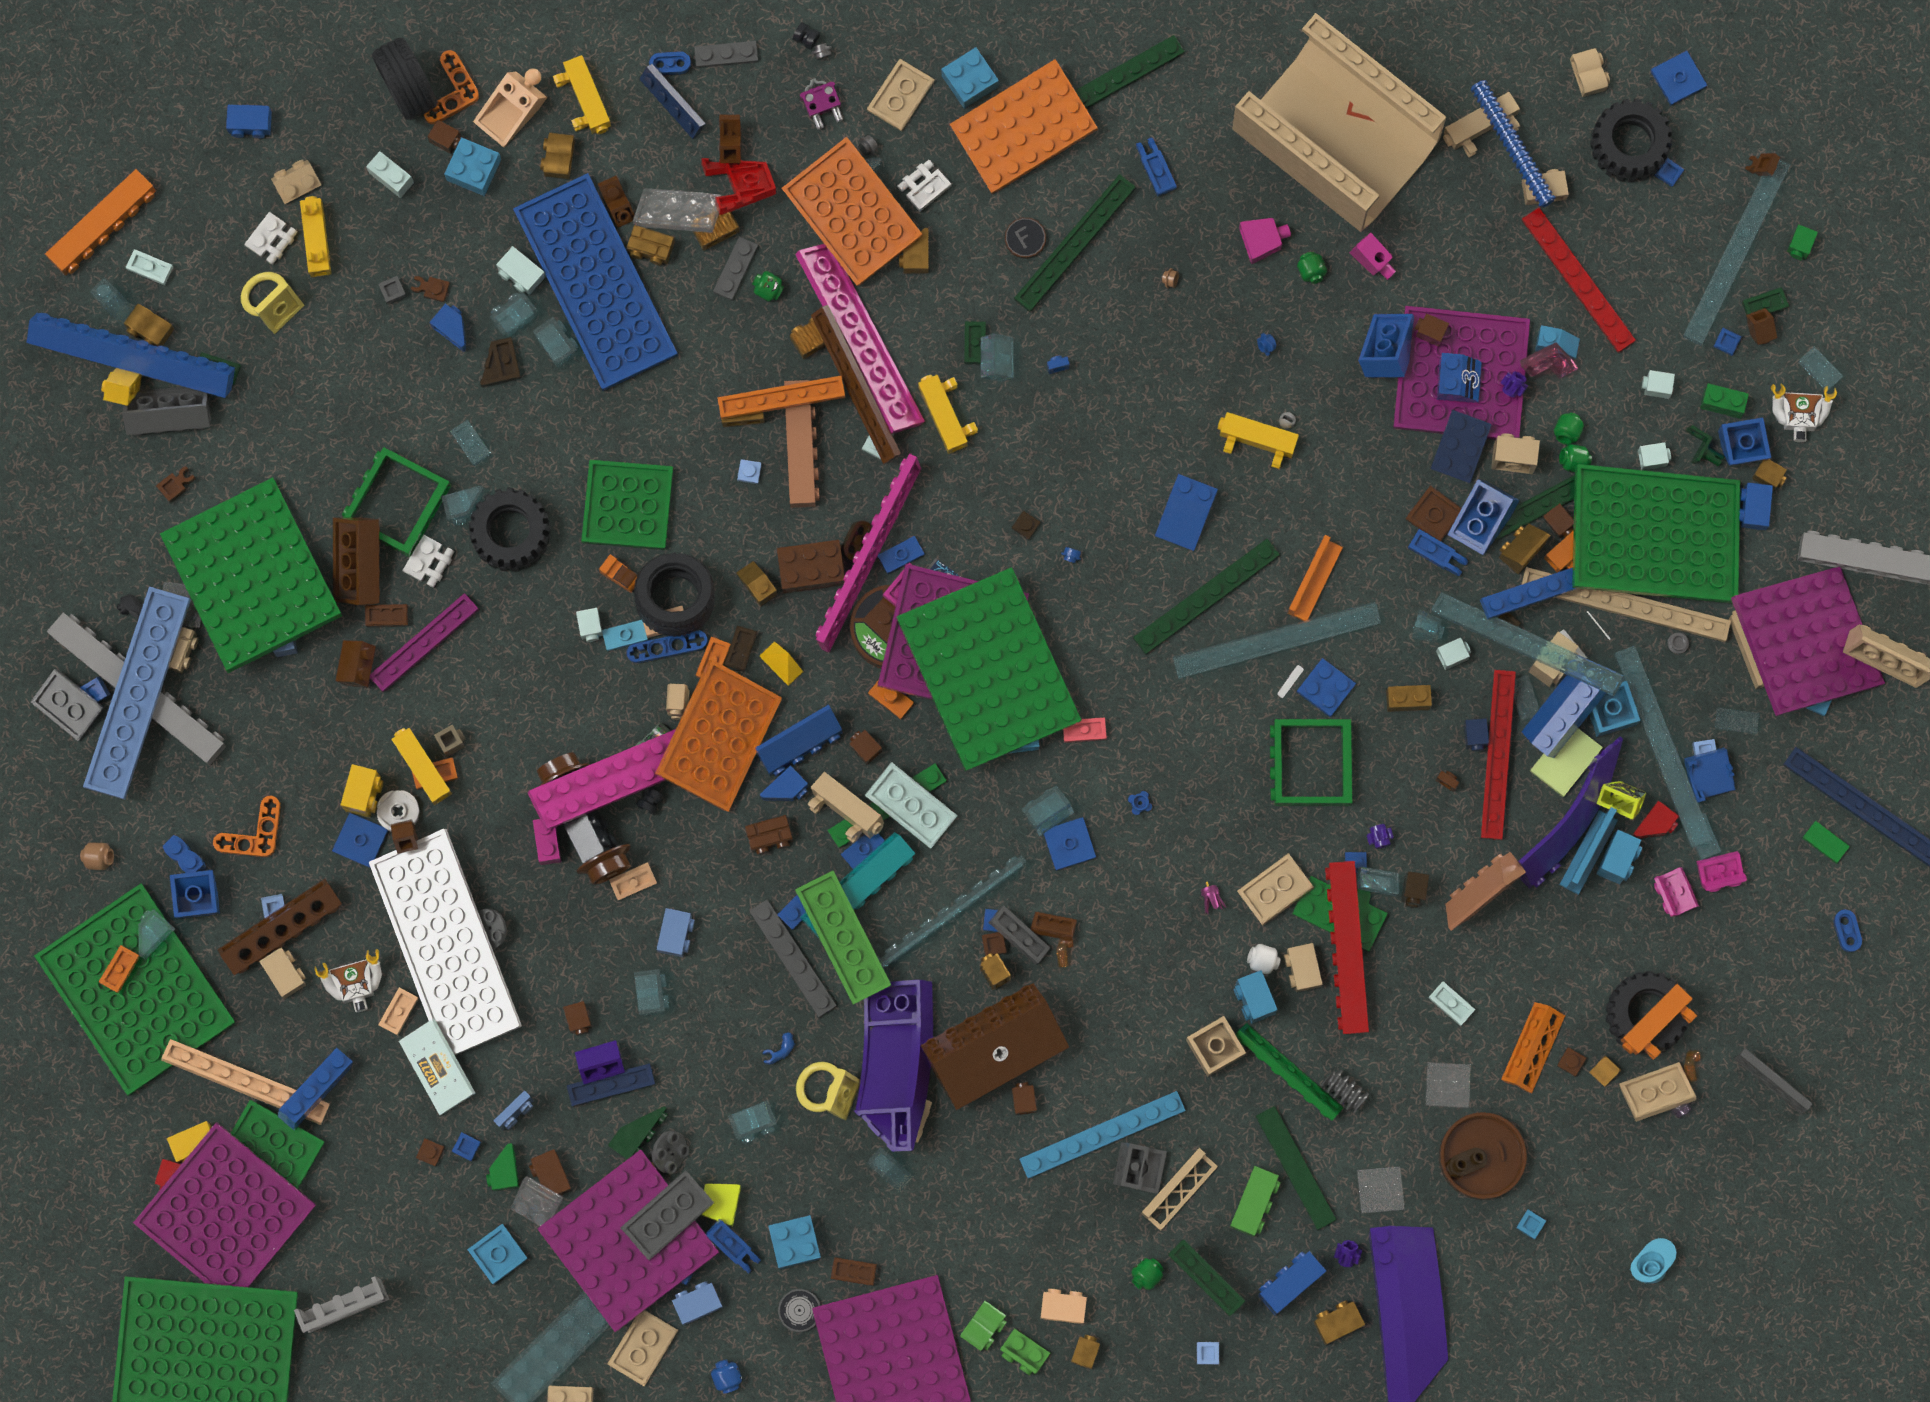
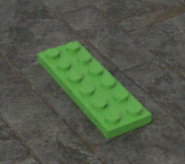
M834 871L795 889L852 1004L854 1005L891 986Z

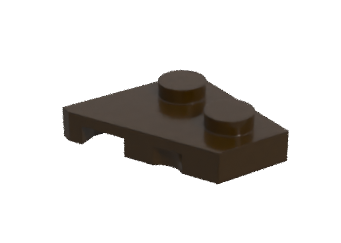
M511 337L491 341L483 377L480 381L481 387L521 378Z

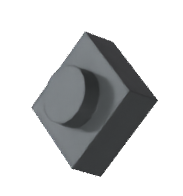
M398 276L378 284L387 304L406 297Z

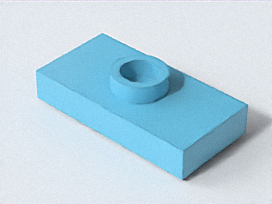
M642 620L602 630L607 651L648 641Z

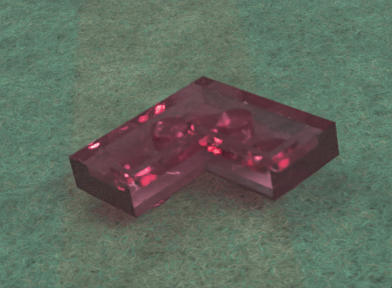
M1557 342L1520 360L1521 367L1531 377L1549 368L1559 379L1578 370L1575 361Z

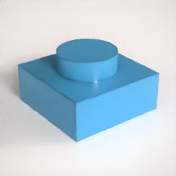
M1527 1209L1516 1229L1535 1239L1546 1220Z

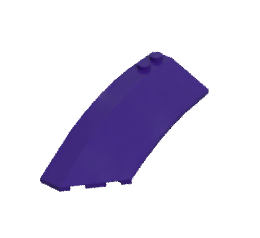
M1621 736L1607 746L1600 755H1596L1587 768L1590 772L1581 791L1563 819L1546 837L1518 861L1526 871L1520 879L1529 889L1533 885L1537 888L1546 880L1543 877L1546 873L1550 872L1553 874L1561 866L1559 862L1590 825L1600 808V805L1596 803L1603 784L1611 783L1623 742Z
M926 980L890 982L891 986L864 999L863 1062L856 1110L853 1111L867 1122V1126L878 1137L882 1138L892 1152L913 1151L925 1109L931 1065L921 1045L933 1037L932 981Z
M1406 1226L1370 1228L1369 1241L1377 1297L1388 1402H1415L1448 1361L1445 1318L1434 1230L1431 1227Z

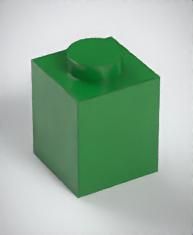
M1798 224L1787 252L1791 253L1790 256L1795 259H1807L1818 232Z

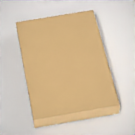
M899 59L868 106L867 111L902 131L935 79Z
M1288 853L1237 892L1260 923L1265 925L1314 889V887Z
M1680 1062L1619 1084L1636 1122L1696 1100V1095Z
M644 1310L635 1317L607 1364L645 1387L678 1330Z

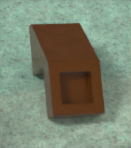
M616 175L598 183V187L617 228L636 220L632 207Z

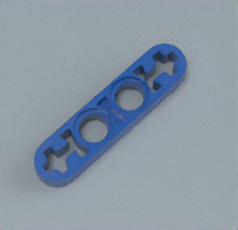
M695 631L685 636H668L634 643L628 647L627 657L632 663H643L703 650L707 646L708 638L704 632ZM697 635L700 638H704L700 646H697L696 643H690L691 648L687 649L685 637H689V641L695 640ZM675 640H681L684 643L683 648L679 651L672 648V643ZM655 644H660L663 647V651L659 655L651 652V648ZM648 645L649 657H646V653L639 654L638 659L630 656V653L634 652L633 649L637 648L638 651H644L643 646Z

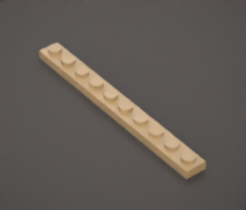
M1526 567L1522 584L1552 574ZM1577 589L1554 597L1726 642L1731 623L1727 619L1627 593Z

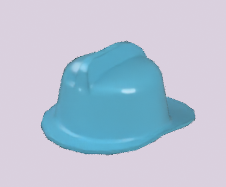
M1658 1238L1649 1242L1631 1263V1272L1635 1279L1645 1284L1661 1281L1666 1275V1271L1676 1259L1677 1252L1674 1244L1665 1238Z

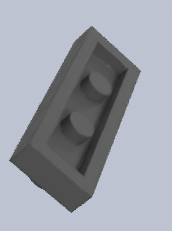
M756 41L694 47L696 68L758 62Z
M742 237L738 238L713 293L733 301L758 248V244Z
M1004 905L998 909L988 922L1035 965L1040 962L1050 949L1044 941Z

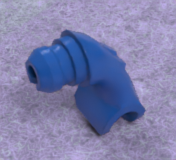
M791 1033L783 1034L781 1050L773 1052L768 1049L763 1052V1055H772L770 1060L764 1061L765 1064H774L789 1055L795 1046Z

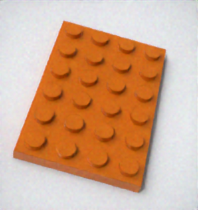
M1056 59L950 124L992 194L1098 130V127Z
M845 137L782 187V190L857 286H860L923 236L848 137Z
M709 659L655 774L712 805L729 812L755 757V748L761 744L782 697Z

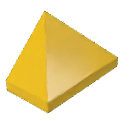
M773 642L759 656L787 686L803 673V670L791 655L776 642Z

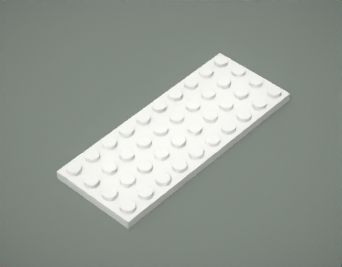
M442 829L417 840L418 849L400 854H397L395 850L370 861L369 864L428 1020L435 1019L454 1055H457L522 1027L447 829Z

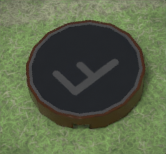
M1022 217L1014 220L1005 232L1007 249L1012 255L1023 259L1037 256L1043 250L1046 243V233L1043 226L1032 218Z

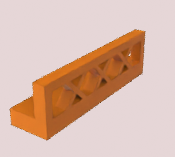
M1327 535L1324 536L1287 613L1306 623L1343 548L1331 542V537Z
M1534 1002L1502 1076V1081L1516 1085L1526 1092H1533L1565 1015L1551 1006ZM1553 1014L1556 1016L1554 1024L1550 1026V1019ZM1546 1035L1547 1040L1545 1044L1542 1046V1037ZM1537 1054L1538 1061L1533 1065V1058ZM1529 1074V1082L1527 1085L1523 1084L1526 1075Z

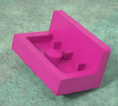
M1738 851L1696 861L1700 882L1706 891L1715 892L1719 891L1721 887H1735L1747 881L1746 875L1743 873L1740 853Z
M1682 867L1654 878L1656 882L1654 883L1655 890L1659 895L1661 894L1664 900L1662 903L1663 908L1671 917L1678 916L1699 906Z

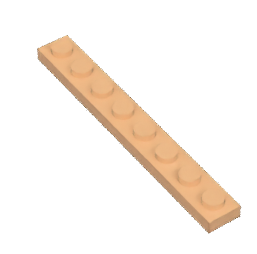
M171 1039L161 1061L277 1108H281L297 1091ZM321 1101L305 1119L321 1125L330 1104Z

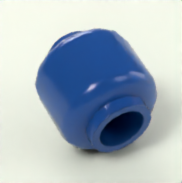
M727 1359L715 1363L716 1368L711 1371L715 1388L723 1393H729L738 1389L739 1384L742 1382L738 1365L734 1362L728 1363Z

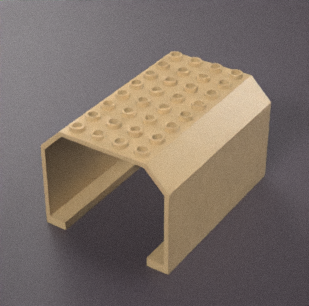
M1315 13L1302 28V32L1309 36V40L1298 57L1261 100L1250 91L1246 93L1235 106L1232 129L1357 230L1362 232L1378 217L1427 159L1440 140L1446 116Z

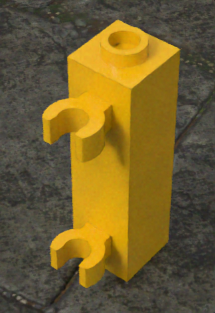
M581 55L563 62L566 72L557 74L553 78L557 88L570 82L584 116L571 120L575 132L589 126L592 134L607 132L608 128L611 127V123L583 56Z
M315 196L306 197L305 200L300 201L308 272L311 277L331 275L323 202L321 198Z
M938 375L923 377L921 382L918 383V388L948 454L967 447L968 441L966 437L978 433L975 422L961 428L946 392L958 388L955 378L953 377L941 383Z
M1228 412L1225 418H1220L1217 428L1221 430L1220 436L1227 438L1223 452L1231 454L1235 441L1273 452L1275 456L1271 467L1277 469L1280 468L1283 456L1292 458L1299 436L1298 434Z
M405 728L397 731L392 741L434 806L452 795L411 729L405 730Z

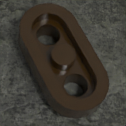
M856 521L851 525L841 546V553L845 559L853 560L856 552L861 551L864 545L862 544L863 538L872 529L869 522ZM859 527L862 529L861 535L857 532ZM849 546H852L853 548L852 553H849L848 551Z
M1472 1148L1450 1158L1447 1162V1171L1452 1177H1463L1483 1168L1487 1163V1155L1480 1148ZM1475 1155L1479 1157V1161L1476 1160Z

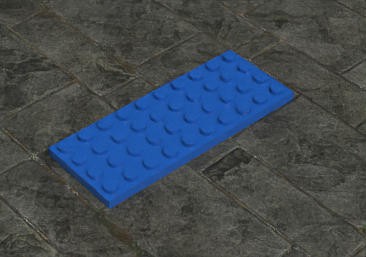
M588 173L513 208L602 391L678 356Z

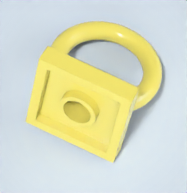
M263 272L253 276L248 280L241 292V304L244 310L251 315L259 316L274 334L304 306L284 278L274 272ZM265 280L275 281L278 286L257 307L252 306L249 301V295L253 287Z
M816 1062L806 1067L799 1075L796 1083L797 1098L801 1105L810 1111H828L838 1118L847 1120L860 1085V1079L831 1063ZM825 1070L833 1075L834 1081L828 1089L826 1102L816 1104L806 1097L805 1083L812 1073Z

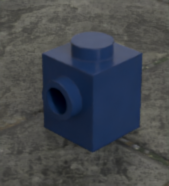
M1487 718L1465 720L1466 749H1471L1473 752L1483 751L1489 745Z

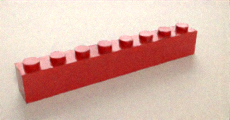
M1355 861L1329 863V867L1325 868L1326 880H1330L1331 889H1327L1328 902H1332L1333 910H1329V923H1334V931L1330 932L1331 945L1336 944V953H1332L1333 966L1338 968V974H1334L1335 987H1339L1340 996H1336L1337 1009L1341 1008L1342 1016L1337 1017L1338 1030H1343V1034L1369 1032Z

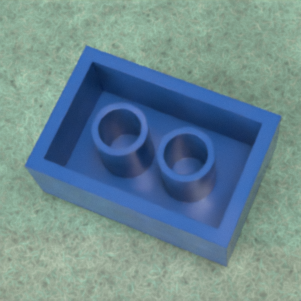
M1302 1251L1291 1261L1294 1265L1290 1268L1287 1266L1283 1267L1275 1275L1277 1279L1273 1283L1271 1280H1268L1260 1287L1261 1293L1258 1297L1274 1316L1326 1272L1310 1251L1306 1254Z

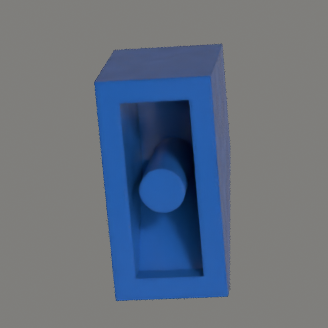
M445 303L429 323L434 330L464 352L466 350L464 321L461 316L462 312L454 305L449 307Z
M790 765L760 794V798L763 801H794L796 798L800 800L808 793L807 788L809 786Z

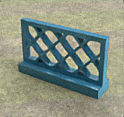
M1611 807L1606 814L1600 810L1598 811L1559 884L1560 886L1579 895L1618 821L1613 818L1617 811L1616 809Z

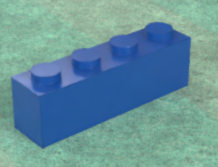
M336 1048L279 1109L278 1117L295 1130L348 1073L353 1061Z

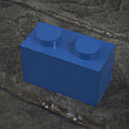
M228 105L226 129L229 134L236 138H242L244 135L264 138L265 135H270L272 111L269 106Z
M1747 483L1745 489L1741 488L1740 501H1743V509H1740L1739 521H1741L1742 528L1767 530L1770 521L1773 485Z

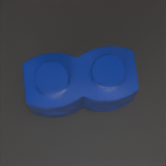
M173 835L163 845L165 853L178 863L185 873L204 871L207 868L204 861L191 851L181 838Z

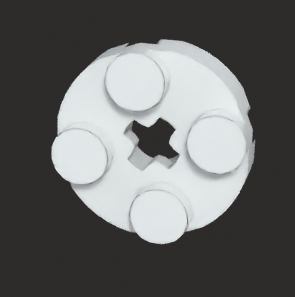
M402 790L389 791L380 798L377 805V817L380 824L391 832V824L412 819L415 825L418 821L420 814L418 802L410 793ZM403 807V814L401 816H393L395 813L393 808Z

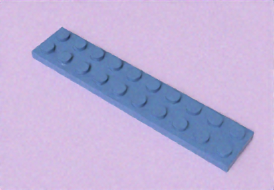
M149 587L83 785L84 788L125 800L191 601L190 598Z

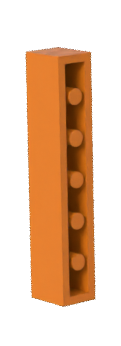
M135 169L49 249L45 255L65 276L68 273H74L79 267L78 264L83 259H89L98 245H104L114 230H120L124 226V221L129 216H135L140 210L139 207L144 202L148 203L154 198V193L156 192L154 186Z

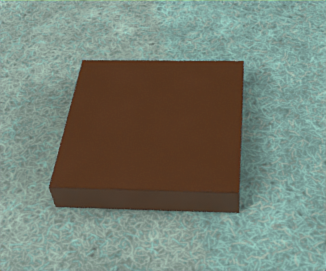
M1429 486L1405 520L1441 541L1451 529L1462 508L1432 486Z

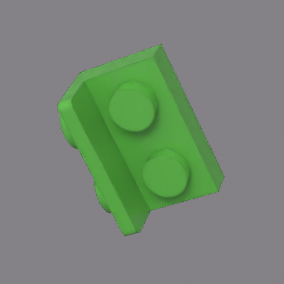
M1015 1328L1000 1349L1003 1352L1001 1356L1010 1363L1014 1360L1021 1365L1019 1369L1029 1376L1031 1373L1037 1374L1050 1352Z

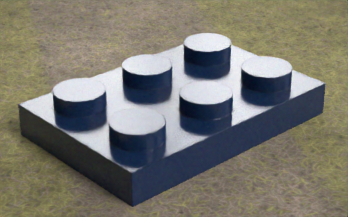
M1452 410L1430 469L1470 483L1492 424Z

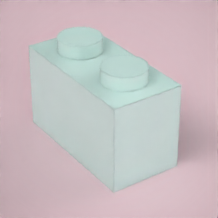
M380 151L366 166L368 172L399 198L414 183L412 177Z
M513 246L496 264L499 270L498 274L506 281L509 279L515 283L514 287L522 294L526 292L530 295L546 277L543 270Z

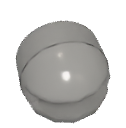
M1290 412L1281 414L1279 418V424L1284 429H1291L1296 423L1295 416ZM1283 416L1293 420V422L1291 423L1290 421L1283 419Z

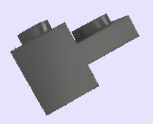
M1121 1142L1113 1185L1158 1194L1167 1151Z

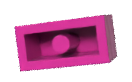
M541 819L533 820L540 865L562 862L557 827L546 831Z

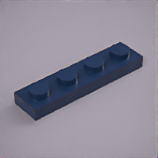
M653 64L647 66L640 77V81L692 139L697 137L705 126V122Z
M649 1063L587 1084H583V1081L567 1085L571 1105L574 1107L655 1085Z

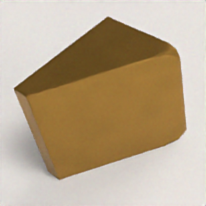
M1604 1056L1589 1073L1605 1087L1621 1070L1608 1057Z

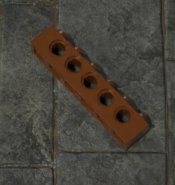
M323 879L217 950L233 975L241 974L248 970L249 965L255 961L259 962L267 957V953L273 949L278 950L283 947L285 941L291 937L296 938L301 935L303 929L309 925L314 926L326 914L336 912L342 903L327 880ZM315 901L322 902L321 906L316 909L312 908V904ZM297 913L304 914L301 920H294V916ZM286 925L284 931L276 932L277 926ZM263 936L268 937L266 943H258L259 938ZM242 949H250L248 955H240Z

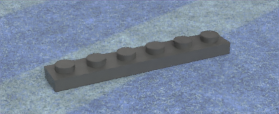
M768 900L751 909L749 912L818 1018L837 1007Z

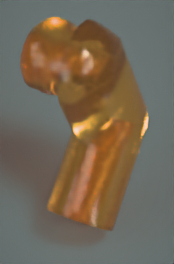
M1059 939L1056 949L1058 967L1069 965L1067 948L1073 947V940Z
M1689 1050L1685 1056L1684 1069L1689 1082L1697 1080L1694 1062L1701 1059L1698 1050Z

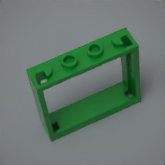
M383 447L381 452L378 451L374 456V465L371 470L368 469L365 472L362 486L356 488L352 496L354 500L350 506L347 505L342 516L343 518L354 517L387 458L435 482L438 486L405 544L379 532V542L411 557L447 495L451 484L448 480Z
M1275 719L1274 725H1270V738H1274V746H1270V759H1274V767H1270V780H1274V788H1270L1271 800H1274V806H1351V719ZM1281 727H1341L1342 797H1282Z

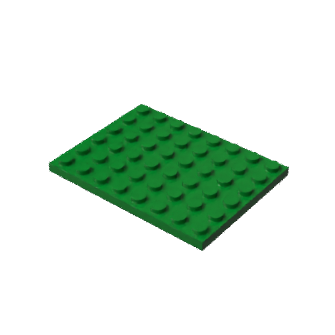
M1577 464L1575 466L1572 588L1733 603L1731 598L1738 595L1740 480Z
M273 477L160 533L227 673L342 617Z
M1012 567L896 617L965 772L1082 721Z
M142 883L34 955L127 1096L132 1095L174 1066L161 1061L170 1039L197 1050L236 1023ZM120 945L138 954L140 958L120 992L117 993L99 983V980Z
M125 1276L112 1402H288L296 1321L294 1310L297 1309L298 1292Z

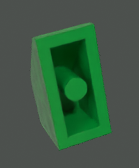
M512 1143L506 1145L489 1168L490 1174H486L487 1185L492 1187L493 1191L519 1188L514 1145Z

